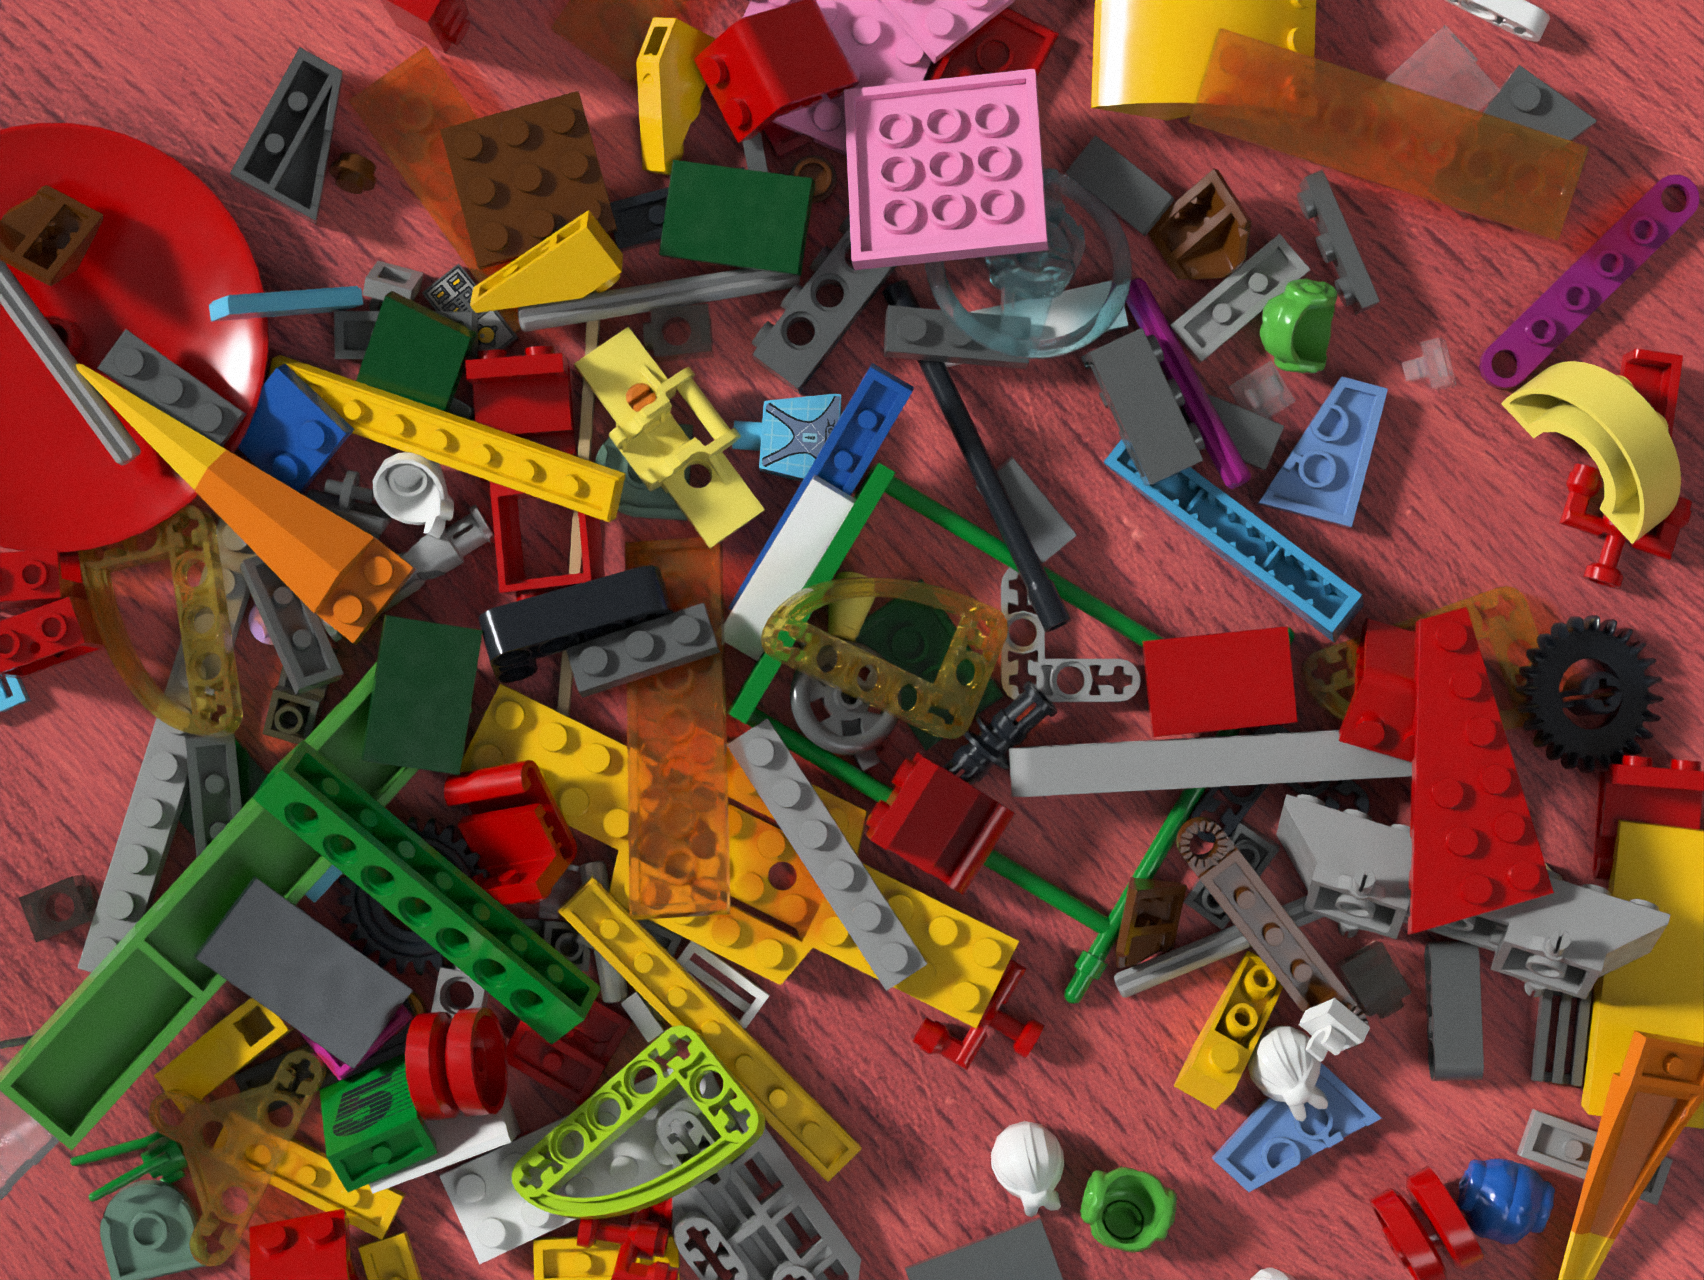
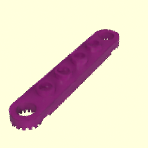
M1669 175L1654 184L1647 193L1485 349L1480 357L1479 370L1482 378L1486 381L1485 383L1493 386V388L1502 390L1512 388L1521 383L1695 213L1700 199L1696 185L1689 178L1682 175ZM1673 186L1684 192L1686 204L1681 212H1671L1663 206L1661 196L1665 188ZM1505 351L1515 357L1517 369L1512 377L1502 378L1493 371L1492 359L1496 353Z

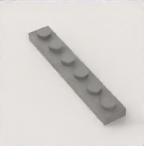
M767 718L727 744L885 990H889L926 966L928 963L770 720Z

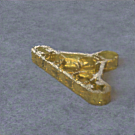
M301 1048L288 1054L278 1067L272 1081L209 1102H205L186 1091L171 1089L156 1096L151 1102L148 1111L149 1121L159 1133L182 1145L203 1214L189 1242L190 1252L200 1264L210 1267L218 1266L225 1262L235 1252L324 1081L326 1064L314 1050ZM304 1059H308L311 1062L309 1070L315 1075L314 1079L306 1078L303 1080L296 1091L297 1094L305 1095L302 1102L293 1093L279 1090L278 1087L280 1083L285 1088L290 1087L297 1073L291 1068L292 1063L299 1064ZM173 1098L183 1104L185 1117L181 1124L169 1125L163 1121L160 1116V1107L164 1100ZM281 1100L291 1106L293 1120L287 1127H277L270 1122L267 1111L272 1102ZM209 1121L221 1122L226 1127L228 1139L223 1147L214 1148L204 1141L202 1132L204 1126ZM259 1143L268 1148L271 1153V1161L266 1169L256 1170L247 1164L245 1153L251 1144ZM236 1186L242 1188L247 1193L249 1203L245 1211L234 1213L225 1207L223 1195L227 1188ZM214 1212L221 1220L237 1224L238 1227L235 1230L231 1225L227 1226L219 1240V1243L225 1246V1249H218L213 1254H209L205 1251L208 1243L202 1239V1236L209 1237L216 1231L221 1220L212 1218Z

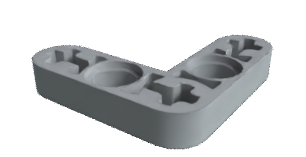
M1009 568L1001 581V685L1005 694L1012 700H1015L1020 695L1018 694V687L1009 684V677L1018 673V660L1008 662V651L1021 655L1036 651L1037 662L1027 660V673L1030 676H1036V686L1051 702H1121L1133 697L1139 689L1141 679L1135 665L1128 660L1045 659V631L1037 614L1027 611L1008 614V604L1018 606L1017 590L1009 589V581L1016 580L1018 572ZM1027 595V606H1030L1032 604ZM1026 619L1033 623L1036 628V638L1032 644L1021 647L1011 641L1009 628L1014 621ZM1089 666H1099L1097 676H1110L1114 673V667H1122L1123 675L1131 676V685L1124 686L1120 695L1114 694V687L1111 685H1097L1099 695H1090L1089 692L1093 679ZM1065 667H1075L1083 674L1084 685L1076 694H1065L1057 685V675Z

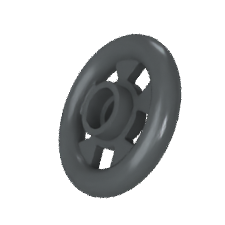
M838 640L816 647L802 659L792 678L790 704L797 725L810 741L832 753L855 755L874 749L891 734L901 711V689L893 668L880 653L859 642ZM853 661L864 665L870 670L865 682L859 676L849 673L848 670ZM828 664L834 670L836 676L832 677L823 686L814 676L820 668ZM843 688L853 692L854 703L852 705L846 704L842 700L841 691ZM870 692L882 694L880 714L868 712L867 710L870 705ZM819 698L822 699L823 705L830 715V718L822 722L817 720L810 705L811 702ZM858 719L860 721L861 733L844 736L841 721L850 722Z

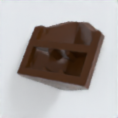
M1213 169L1173 203L1148 234L1178 280L1226 278L1246 261L1252 221L1219 170Z
M45 185L38 189L36 195L9 209L0 220V260L52 286L78 269L103 222V214Z
M1130 877L1116 946L1117 967L1135 966L1159 951L1167 952L1174 948L1187 885L1179 882Z

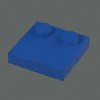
M286 364L277 367L263 384L257 409L238 449L260 470L303 494L354 431V428Z

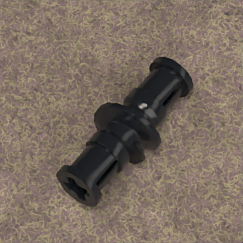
M1027 681L1023 685L1025 691L1009 706L997 712L989 724L980 715L975 717L981 731L980 733L975 734L966 728L961 730L969 743L961 746L953 753L954 757L943 768L955 775L961 769H964L965 772L959 778L970 785H973L976 781L980 782L995 764L1005 770H1010L1009 748L1020 745L1028 737V733L1047 715L1050 717L1058 713L1056 707L1035 684ZM1035 702L1037 704L1025 717H1023L1020 721H1016V718L1019 715H1021L1032 703Z

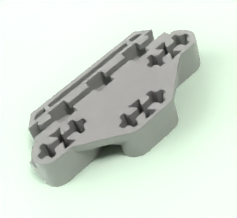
M682 1097L677 1102L664 1106L657 1113L654 1121L656 1134L672 1158V1170L693 1158V1155L687 1150L680 1137L676 1133L671 1134L672 1129L669 1124L673 1120L677 1119L681 1124L686 1123L684 1126L687 1133L701 1152L722 1137L696 1103L689 1098ZM730 1103L722 1107V1109L730 1113L736 1122L731 1130L734 1131L741 1127L743 1129L742 1132L746 1133L749 1129L746 1120L751 1116L750 1113L743 1115L737 1112ZM766 1128L759 1140L731 1163L692 1188L672 1197V1237L680 1254L700 1280H723V1278L717 1276L712 1263L703 1254L695 1240L689 1239L687 1230L693 1226L702 1232L708 1246L716 1254L724 1268L730 1270L732 1277L729 1280H783L788 1274H791L796 1280H828L823 1271L829 1266L832 1267L837 1275H843L845 1269L848 1273V1280L859 1279L861 1258ZM703 1135H704V1136L706 1137V1139L708 1140V1141L700 1142ZM677 1154H685L682 1161ZM750 1158L753 1159L771 1185L779 1180L783 1184L760 1202L757 1196L764 1191L744 1165ZM790 1212L810 1239L818 1233L821 1236L819 1241L800 1255L797 1254L796 1250L803 1244L784 1219ZM721 1242L724 1247H718L719 1243ZM695 1261H701L700 1265L698 1266Z

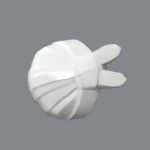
M408 452L397 453L383 461L373 479V496L380 508L391 518L402 523L413 525L425 524L423 533L440 539L446 520L450 521L453 518L454 501L448 495L440 464L423 456Z
M1276 1026L1260 1035L1248 1061L1250 1078L1264 1095L1275 1101L1286 1102L1295 1119L1303 1122L1307 1117L1304 1107L1306 1102L1317 1109H1326L1328 1106L1325 1093L1315 1086L1320 1074L1321 1062L1306 1051L1310 1038L1305 1032L1291 1026Z
M1023 1121L1009 1125L997 1136L991 1152L992 1169L997 1180L1010 1194L1021 1199L1027 1216L1033 1217L1036 1215L1038 1208L1041 1206L1050 1211L1059 1210L1061 1207L1059 1194L1054 1189L1062 1176L1064 1155L1058 1139L1042 1124Z

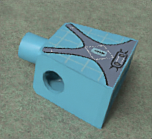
M826 394L764 401L762 422L734 420L733 428H736L741 437L732 444V449L760 451V472L802 482L841 416L842 396L841 394Z

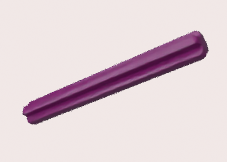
M1136 278L1131 280L1121 288V294L1139 327L1143 328L1146 337L1151 334L1156 337L1165 358L1159 364L1168 380L1174 378L1185 401V404L1182 406L1190 421L1194 422L1203 438L1205 448L1222 480L1230 489L1245 484L1250 480L1251 473L1151 290L1143 279Z

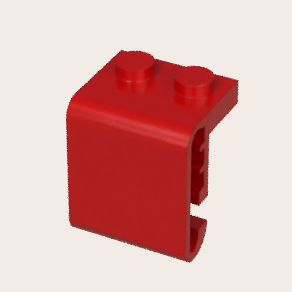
M802 0L744 17L729 26L694 59L738 143L754 138L779 116L816 105L823 99L822 94L826 93L829 99L832 100L843 95L845 89H853L859 84L856 74L816 0Z
M533 346L525 348L526 355L507 357L506 350L493 349L478 351V359L465 360L467 380L473 386L475 422L576 456L570 366L563 353H555L554 346ZM480 478V479H481V482H487V481H488V480H485V479H483V478Z
M1366 618L1356 648V653L1359 656L1355 664V691L1339 730V741L1412 762L1415 744L1413 714H1415L1416 682L1414 681L1415 632Z
M917 752L913 760L906 758L899 767L891 782L896 787L885 802L880 799L865 823L870 827L866 835L880 847L893 851L926 873H930L945 882L950 888L965 895L1016 813Z
M1623 755L1622 765L1609 764L1607 772L1599 773L1592 869L1594 879L1610 880L1614 862L1613 854L1618 820L1700 829L1702 792L1704 791V771H1701L1700 761L1671 759V769L1652 767L1653 758Z
M526 760L461 772L460 775L451 774L447 777L444 785L447 806L468 803L473 815L463 816L457 825L472 853L477 852L481 856L477 862L479 869H487L491 874L483 878L482 872L472 877L471 880L503 906L526 902V904L530 905L546 899L552 892L551 888L575 859L577 845L537 764L533 760Z
M345 1208L249 1227L250 1280H359L350 1257L349 1218Z

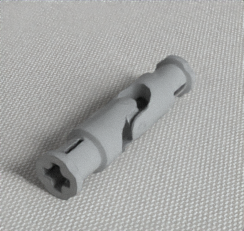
M476 504L469 508L470 514L446 529L444 528L440 539L426 535L414 544L408 552L398 554L416 570L382 613L418 591L426 580L444 575L464 563V556L487 542L495 543L494 531ZM319 617L323 627L335 642L343 638L342 634Z

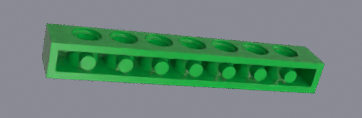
M302 740L271 770L252 799L551 1045L585 1019L601 989L598 984L307 742Z

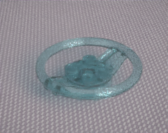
M1043 168L1049 250L985 257V264L990 272V282L994 287L1002 290L1000 332L978 321L962 306L950 287L944 268V261L925 263L926 275L932 294L946 317L955 327L976 343L1004 355L1025 359H1047L1080 350L1094 342L1111 327L1120 315L1129 294L1132 277L1131 253L1127 238L1118 219L1104 203L1075 180L1059 173L1057 169ZM1062 194L1085 209L1101 228L1112 256L1113 277L1104 304L1089 322L1066 335L1040 340L1052 300L1060 296L1065 287L1073 280L1086 247L1084 229L1081 224L1078 227L1074 218L1064 211L1066 206L1063 204Z

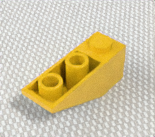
M653 17L636 61L642 170L648 173L671 175L673 160H681L684 152L683 142L690 124L697 118L700 112V98L706 85L694 59L716 39L677 18Z
M1247 951L1195 1041L1174 1084V1087L1214 1110L1234 1092L1283 989L1277 978L1257 955Z
M251 997L156 1073L154 1077L181 1113L184 1114L295 1028Z

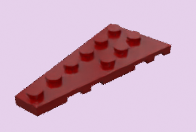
M1463 607L1420 619L1416 622L1414 681L1416 682L1415 714H1413L1415 744L1411 786L1410 838H1412L1411 870L1409 871L1411 898L1408 935L1554 893L1468 609Z

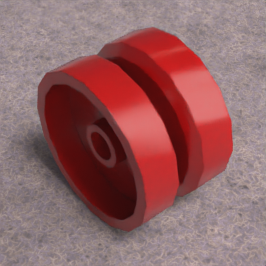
M485 1007L461 1009L453 1017L448 1012L418 1014L411 1021L405 1049L406 1078L410 1097L418 1114L424 1120L430 1121L454 1119L461 1111L465 1116L471 1117L496 1115L503 1107L508 1085L507 1049L497 1016L490 1008Z
M1429 1166L1407 1177L1406 1188L1416 1207L1414 1210L1411 1209L1401 1193L1392 1188H1388L1369 1199L1370 1205L1382 1226L1381 1231L1400 1264L1404 1269L1407 1268L1414 1280H1447L1446 1268L1437 1252L1439 1249L1442 1250L1452 1266L1463 1272L1484 1260L1483 1252L1465 1218L1443 1183Z

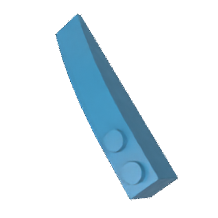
M1122 439L1104 460V464L1190 534L1334 643L1363 608L1364 602L1361 593L1191 467L1152 485L1145 486Z

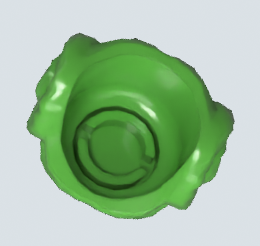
M1307 278L1297 279L1288 282L1283 293L1267 301L1263 308L1259 335L1265 350L1274 356V364L1280 370L1297 373H1316L1324 370L1327 361L1326 353L1331 338V322L1335 313L1338 294L1332 285Z
M1122 1166L1110 1172L1096 1170L1087 1182L1082 1198L1081 1218L1084 1223L1090 1224L1093 1237L1103 1246L1129 1253L1141 1252L1150 1248L1155 1241H1165L1168 1230L1175 1222L1178 1198L1174 1189L1165 1187L1152 1173Z

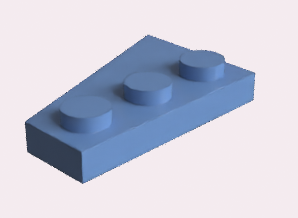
M1346 377L1339 378L1257 504L1351 528L1388 388Z
M1321 1063L1320 1074L1315 1086L1325 1093L1328 1101L1326 1109H1317L1306 1102L1304 1107L1307 1117L1302 1122L1295 1119L1286 1102L1275 1101L1266 1097L1211 1158L1243 1188L1251 1192L1298 1166L1301 1161L1326 1147L1330 1148L1344 1140V1137L1382 1118Z

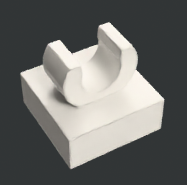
M1336 998L1307 1009L1299 1023V1026L1312 1035L1307 1043L1306 1051L1320 1062L1324 1060L1328 1050L1336 1056L1345 1049L1363 1043L1370 1029L1366 1023Z

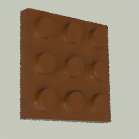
M579 91L440 129L474 255L480 270L515 260L588 210L607 234L618 232Z

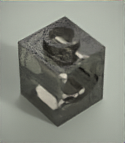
M708 304L650 309L651 322H643L644 344L647 351L654 350L657 362L714 357L711 316ZM674 322L686 323L691 328L689 339L682 345H672L665 340V331Z
M76 875L21 896L19 901L37 943L50 940L92 923L100 895L92 881L86 882L84 875ZM62 893L67 894L74 903V912L68 920L60 918L55 911V901Z
M1374 940L1334 964L1356 1003L1366 1016L1371 1017L1377 1014L1379 1019H1383L1400 1010L1405 1005L1402 998L1412 993L1382 942Z

